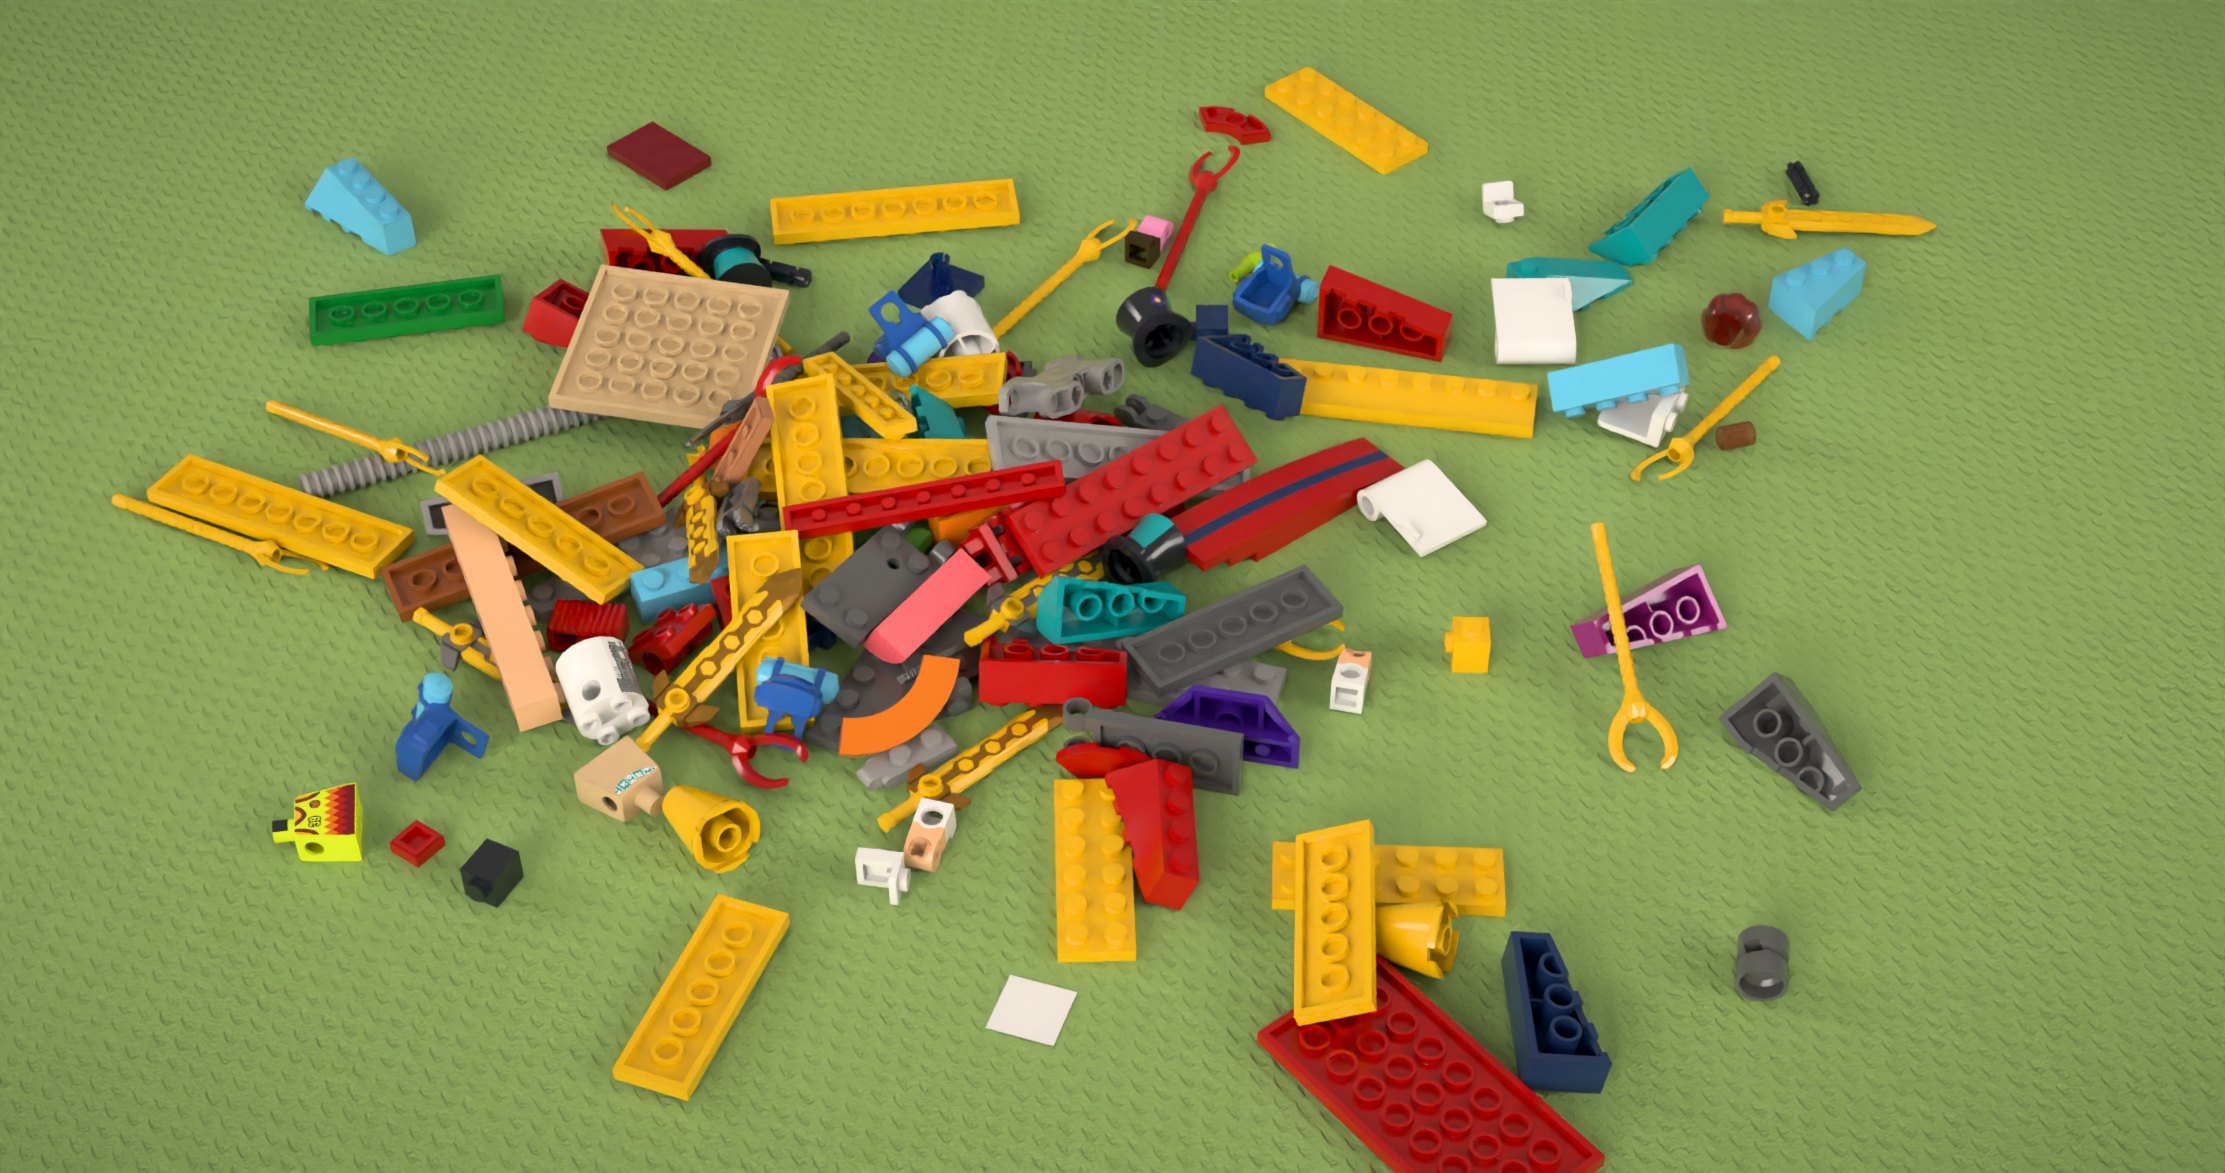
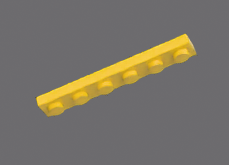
M833 351L802 359L804 372L810 377L833 373L837 399L885 439L897 440L903 438L907 433L917 431L916 418Z

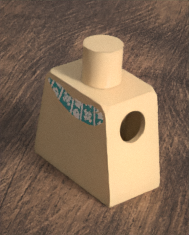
M628 735L574 773L578 800L619 821H629L643 810L652 817H656L663 812L662 803L665 797L662 796L664 788L661 770Z

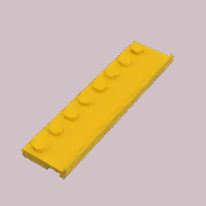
M1279 358L1278 363L1290 365L1307 378L1300 410L1302 415L1532 439L1538 385Z

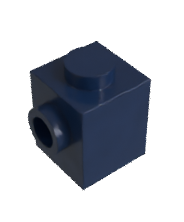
M1196 305V322H1190L1193 327L1190 341L1197 342V337L1228 335V305Z

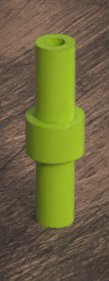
M1269 242V243L1267 244V245H1269V246L1274 247V248L1277 249V247L1275 246V244H1273V243H1271V242ZM1261 249L1257 252H1250L1242 259L1240 265L1229 272L1231 281L1236 283L1247 274L1253 273L1256 265L1262 261Z

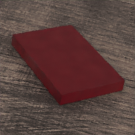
M653 121L607 146L609 156L665 191L712 165L709 155Z

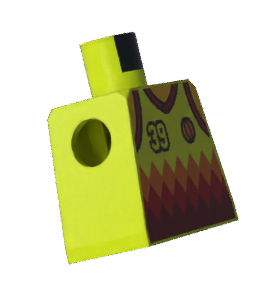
M356 782L298 796L294 799V818L272 821L274 842L295 841L299 858L302 861H362V804Z

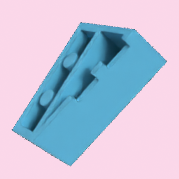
M1843 247L1773 277L1768 309L1811 341L1815 337L1816 331L1822 325L1826 327L1831 322V317L1837 311L1841 312L1861 293L1867 263L1848 248Z

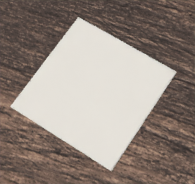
M1010 975L985 1028L1054 1046L1077 992Z

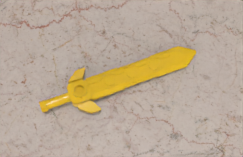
M1773 200L1764 203L1760 212L1723 209L1721 217L1722 224H1760L1763 231L1783 239H1797V234L1793 230L1921 235L1937 227L1936 224L1915 215L1787 209L1788 200Z

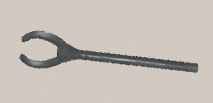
M845 331L840 332L802 359L837 351L850 342L849 334ZM803 360L802 363L791 365V367L776 375L771 385L793 381L804 373ZM755 390L740 400H728L723 404L720 417L700 431L701 433L687 441L685 447L694 445L724 423L730 425L744 419L754 401Z

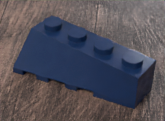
M1247 334L1197 337L1190 374L1203 380L1202 383L1204 385L1219 388L1223 391V395L1244 401V406L1265 412V416L1271 420L1283 421L1285 417L1300 415L1307 381L1304 375L1286 363H1278L1279 357L1275 354L1263 353L1264 346L1260 343H1253L1251 345V337Z

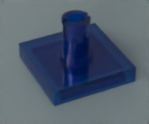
M937 252L932 254L930 259L897 292L904 303L923 309L937 299L950 295L957 290H962L967 296L974 298L985 287V279L982 275L949 264L950 256L948 254L944 255L943 252Z

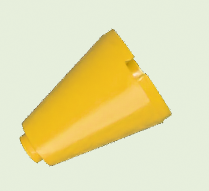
M687 785L675 786L666 794L663 800L662 810L665 817L696 862L705 869L712 870L715 873L734 870L750 856L747 851L752 842L756 844L760 837V820L757 812L741 800Z
M1441 899L1375 907L1376 955L1379 954L1386 961L1434 979L1444 980L1446 977L1443 972H1451L1457 955L1459 931L1452 930V918L1459 919L1456 904L1451 900Z

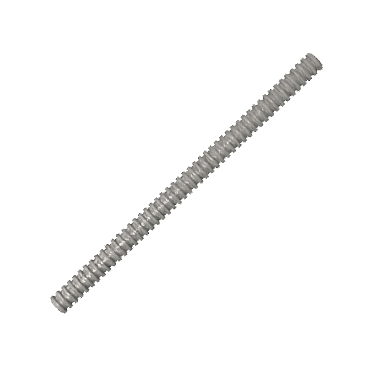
M775 343L769 364L783 356L781 348L777 343ZM548 404L546 409L542 410L541 407H538L536 412L527 410L525 415L516 413V417L512 418L509 415L503 421L498 418L495 421L496 423L493 424L487 421L485 426L476 424L475 429L466 427L464 432L458 429L455 430L453 435L449 432L445 433V437L442 438L437 435L435 440L426 438L424 443L415 441L411 447L429 456L430 458L427 462L408 452V456L426 466L432 465L435 468L438 467L440 462L445 465L451 459L453 462H456L458 457L467 459L469 454L477 456L479 451L488 453L490 448L495 451L501 445L506 448L511 442L517 445L519 440L527 442L529 437L538 439L540 434L548 436L551 431L556 434L559 433L561 428L566 431L569 430V426L577 428L579 423L588 425L590 420L595 423L599 421L600 417L606 420L609 416L550 408ZM376 452L373 453V457L369 458L368 455H365L363 460L360 461L354 458L352 463L349 464L347 461H343L342 466L333 464L331 469L322 467L320 472L311 470L309 475H306L305 472L301 473L299 479L304 493L324 499L326 494L332 497L335 495L334 492L339 491L342 494L348 488L353 491L355 486L358 485L364 488L366 483L370 482L371 485H374L376 480L385 482L387 477L396 479L397 474L406 476L408 471L417 473L419 468L404 460L390 464L382 455Z

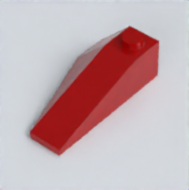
M559 279L533 297L522 330L530 334L538 342L568 348L589 293L563 279Z

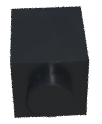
M488 838L460 868L465 895L476 902H484L496 908L500 906L524 877L519 851Z

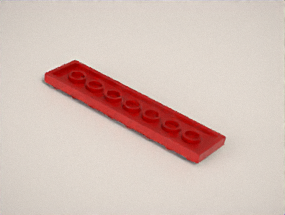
M1221 404L1066 485V495L1039 499L1010 514L1005 519V522L1040 579H1043L1105 546L1107 540L1117 534L1123 536L1131 532L1145 515L1150 513L1163 515L1252 467L1258 460L1225 407Z

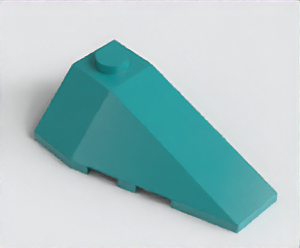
M1533 257L1507 264L1506 278H1568L1572 292V312L1576 310L1583 312L1590 308V303L1598 298L1607 299L1632 285L1631 277L1619 262Z

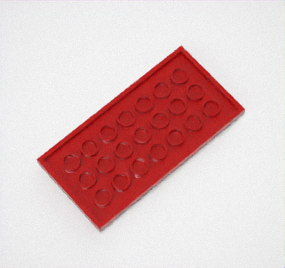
M1379 954L1376 955L1377 1011L1298 1026L1294 1018V1009L1257 1032V1043L1395 1173H1594L1604 1166L1605 1155Z

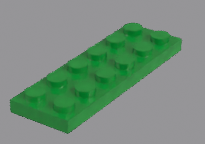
M501 274L309 298V334L312 346H330L336 343L362 342L368 339L394 338L400 335L426 334L432 331L458 330L464 327L490 326L506 322Z

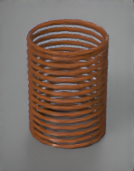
M1750 421L1719 426L1716 429V442L1722 451L1754 445L1756 442V431Z

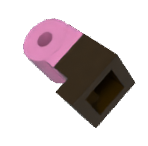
M1147 215L1136 232L1130 230L1125 236V262L1151 269L1166 250L1171 240L1173 223ZM1146 252V258L1138 257L1136 254Z

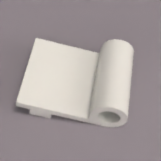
M1491 278L1496 326L1494 344L1495 363L1574 364L1576 360V334L1571 304V284L1568 278Z
M1428 459L1368 486L1357 494L1358 506L1363 515L1370 521H1376L1385 516L1420 557L1486 526L1487 523L1486 519L1444 473Z

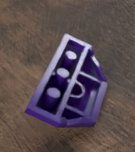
M1193 685L1154 716V718L1243 733V761L1294 769L1299 767L1301 738L1266 695Z

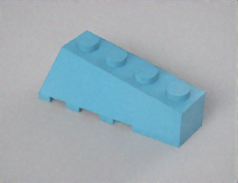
M354 157L342 160L338 164L326 168L304 203L305 209L312 213L314 211L320 212L322 218L330 223L336 221L342 225L344 231L349 234L355 233L360 235L363 242L388 256L416 245L411 215Z
M1674 343L1547 373L1553 411L1566 415V418L1586 415L1585 410L1596 407L1597 411L1612 410L1617 408L1616 403L1628 400L1629 404L1646 402L1649 400L1648 395L1660 393L1661 397L1677 395L1681 393L1680 388L1690 386L1684 347Z
M744 530L743 532H741V533H739V534H737V535L756 534V533H748L747 530H746V531ZM724 541L719 544V564L704 584L689 582V557L630 573L631 597L642 624L655 621V617L668 608L678 610L691 603L695 606L707 603L714 604V597L709 583L711 579L729 575L727 542Z

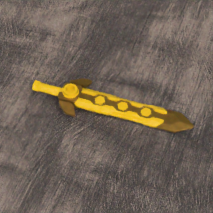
M706 472L697 477L692 483L693 487L685 493L684 505H680L672 522L674 530H678L686 524L689 546V582L694 584L706 583L719 564L716 503L718 499H721L729 492V485L726 482L712 481L711 485L709 482L707 483Z
M797 568L772 575L742 607L739 614L677 678L674 684L670 685L665 670H662L654 678L653 700L657 705L659 715L634 740L645 753L671 723L676 726L687 724L688 727L710 722L720 711L719 707L704 705L703 703L731 674L739 661L767 630L771 629L800 597L801 569Z
M1045 704L1042 707L1029 708L1010 720L1005 726L972 748L966 749L930 774H926L922 763L917 764L908 773L907 792H909V799L881 815L877 819L880 828L887 833L898 823L915 813L921 797L954 804V810L961 811L971 804V798L959 795V793L992 772L1001 763L1028 745L1034 744L1063 723V706L1061 704Z

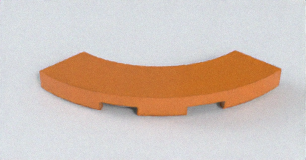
M923 655L918 676L913 686L898 703L872 716L861 718L843 717L838 756L860 757L883 753L917 736L934 720L947 702L958 675L960 659Z

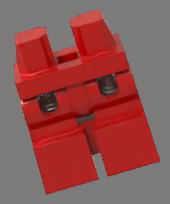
M1037 500L1004 505L967 530L969 535L958 544V548H962L972 559L981 554L987 565L982 568L991 578L982 586L983 588L993 586L996 583L1011 582L1034 568L1006 524L1005 519L1010 514Z

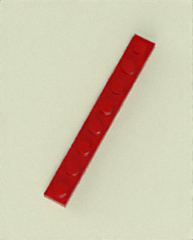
M1059 459L782 507L785 531L798 530V539L805 540L1066 495V487Z

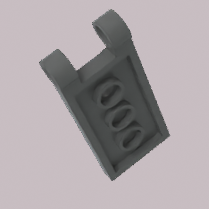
M917 520L886 525L806 594L800 606L856 650L880 623L951 558L958 549L946 539H942L930 554L926 556L904 539ZM887 564H891L897 569H892Z
M1081 697L1070 698L1063 704L1064 726L1075 732L1084 730L1093 732V743H1098L1099 747H1113L1120 750V746H1124L1144 753L1153 759L1157 758L1189 767L1192 771V785L1194 789L1239 796L1242 787L1243 733L1093 708L1089 700ZM1074 713H1082V714H1084V715L1074 716V715H1071V714H1074ZM1076 736L1069 738L1064 743L1063 748L1092 742L1085 737Z

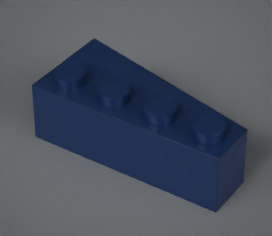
M1511 931L1503 953L1501 966L1519 1079L1531 1090L1601 1094L1612 1062L1607 1052H1602L1597 1042L1599 1035L1594 1024L1588 1023L1582 1010L1583 1001L1578 991H1573L1567 979L1569 972L1551 934Z

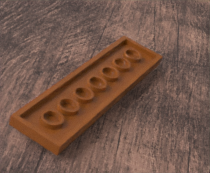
M643 471L554 504L611 544L667 524L665 513ZM451 542L380 568L402 623L412 620L414 612L420 607L431 613L471 598ZM507 542L509 551L504 552L505 557L512 555L518 573L517 576L513 577L514 581L548 569L512 543Z

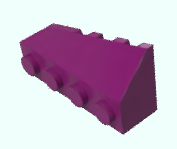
M1700 563L1674 569L1620 599L1631 649L1728 628ZM1607 606L1570 626L1584 659L1616 652V644L1614 643V634L1612 633V624H1610V614H1608Z

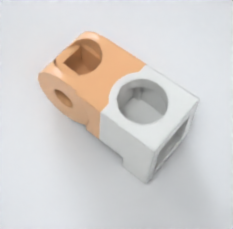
M1343 647L1332 677L1329 709L1362 714L1365 692L1371 671L1372 652L1354 651Z
M921 797L904 845L905 866L930 872L937 870L942 851L945 850L948 839L953 837L957 827L954 804ZM929 812H939L943 815V819L930 817Z

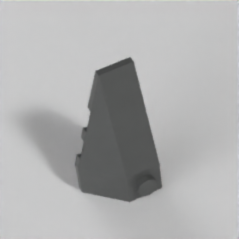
M1777 672L1772 673L1719 717L1739 747L1767 764L1769 768L1787 778L1799 789L1831 811H1835L1862 789L1861 784L1815 710L1791 678Z

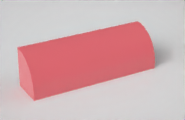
M960 548L880 623L862 645L874 656L892 664L904 662L976 593L991 576Z

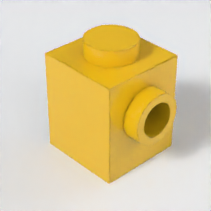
M1453 617L1451 631H1445L1444 651L1445 653H1450L1451 673H1488L1491 646L1489 617Z

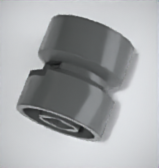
M1757 925L1751 926L1739 934L1735 985L1744 997L1762 1002L1773 1001L1782 997L1787 992L1790 942L1783 931L1773 926Z

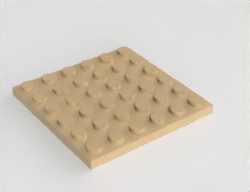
M601 265L549 393V407L703 429L720 417L723 404L728 400H740L756 389L761 373L769 364L790 301V292L783 289ZM724 423V424H722L720 427H718V428L715 429V430H718V429H720V428H723V427H725V426H727V425Z

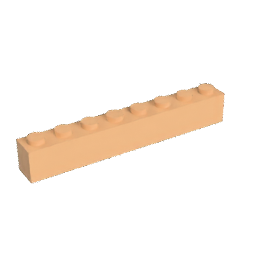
M455 504L441 507L447 532L520 732L563 719L560 704L566 703L560 682L553 683L551 680L552 677L556 676L550 656H542L541 652L546 651L545 643L540 630L533 632L532 626L537 624L531 605L524 606L522 601L527 600L522 581H514L513 579L518 573L512 555L507 557L504 555V552L509 551L506 540Z

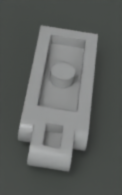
M936 724L921 731L908 742L869 757L866 765L858 770L857 777L870 791H875L883 786L886 789H892L906 782L909 770L917 764L922 763L926 772L958 755L957 745Z

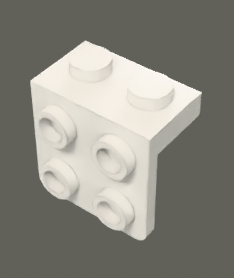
M1685 387L1680 388L1681 393L1673 396L1660 397L1652 394L1648 395V401L1629 404L1628 400L1616 403L1617 408L1601 411L1597 423L1599 426L1612 432H1617L1658 448L1666 432H1672L1678 417L1677 413L1683 412L1689 394L1684 393Z

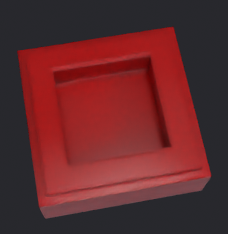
M415 820L389 842L393 853L418 868L446 845L443 835L418 820Z

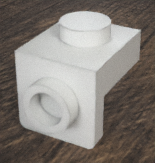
M1504 180L1482 184L1483 214L1496 219L1497 223L1512 222L1514 217L1524 216L1523 203L1514 199L1512 181Z
M858 847L855 856L857 884L889 888L890 904L898 905L902 891L908 892L911 878L910 869L905 868L904 852Z

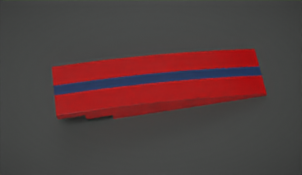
M1361 437L1268 471L1228 489L1169 520L1176 525L1184 538L1187 550L1186 558L1203 572L1221 562L1232 567L1247 557L1258 562L1358 505L1357 494L1360 490L1406 468L1367 439Z

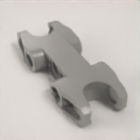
M1068 355L1052 360L1045 365L1043 373L1034 377H1015L1002 385L998 393L999 412L1002 415L1009 416L1026 412H1039L1042 418L1048 419L1071 414L1080 408L1083 399L1091 395H1110L1116 392L1122 386L1125 379L1124 361L1121 358L1115 357L1085 361L1082 355Z

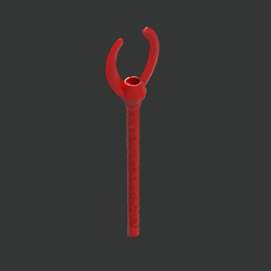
M1228 146L1231 157L1216 174L1208 170L1199 173L1202 162L1212 155L1210 151L1202 155L1192 165L1189 171V180L1195 186L1196 192L1154 287L1166 291L1207 195L1215 191L1218 185L1217 180L1231 169L1240 156V149L1237 146Z
M781 356L768 364L758 379L754 399L757 396L767 398L766 386L772 384L776 375L783 368L802 363L800 356ZM742 421L657 496L662 509L725 454Z
M646 698L649 704V714L656 718L659 715L657 705L652 700ZM706 723L688 727L687 724L676 726L722 746L731 756L738 774L750 785L757 788L774 789L789 783L788 777L776 780L769 779L758 774L752 768L748 760L755 756L757 745L776 744L789 747L797 753L798 759L802 763H805L809 758L808 749L799 738L784 733L731 734L724 733V731L715 729V727L706 725Z

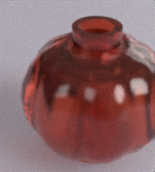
M1737 292L1716 295L1710 300L1708 306L1704 308L1701 314L1703 334L1711 343L1721 346L1731 345L1743 328L1744 334L1730 347L1732 349H1742L1751 345L1762 328V320L1759 316L1757 304L1749 300L1745 295Z

